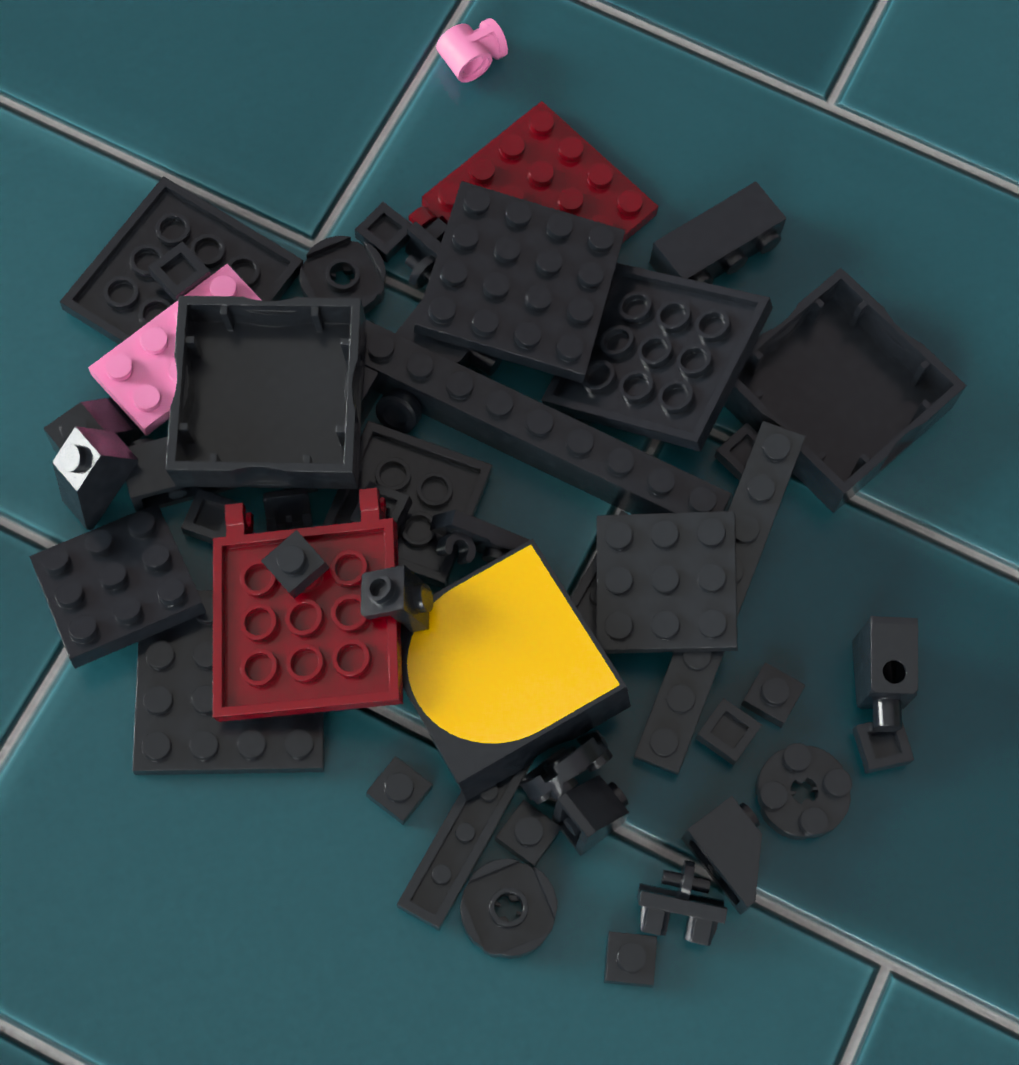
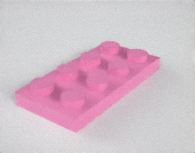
M228 264L184 295L235 296L262 301ZM178 301L88 367L92 377L146 436L169 419L170 406L175 395L177 369L174 351Z

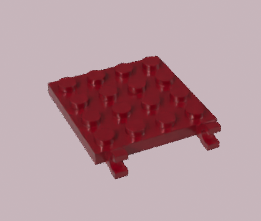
M541 101L422 196V207L409 215V220L412 223L417 222L424 227L439 218L447 225L461 181L623 229L625 234L622 244L657 215L659 206Z
M377 487L359 489L361 522L252 534L254 515L251 512L246 513L245 505L243 503L225 505L226 537L213 538V718L215 720L223 722L403 704L401 623L391 615L369 620L361 615L362 575L365 572L399 566L397 523L393 518L385 519L386 500L384 497H380ZM297 530L330 568L294 599L261 560Z

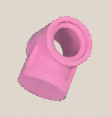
M491 18L482 21L479 28L475 30L464 23L453 26L441 36L436 46L438 53L462 83L473 81L484 74L490 67L492 58L499 60L508 54L505 35L497 22Z

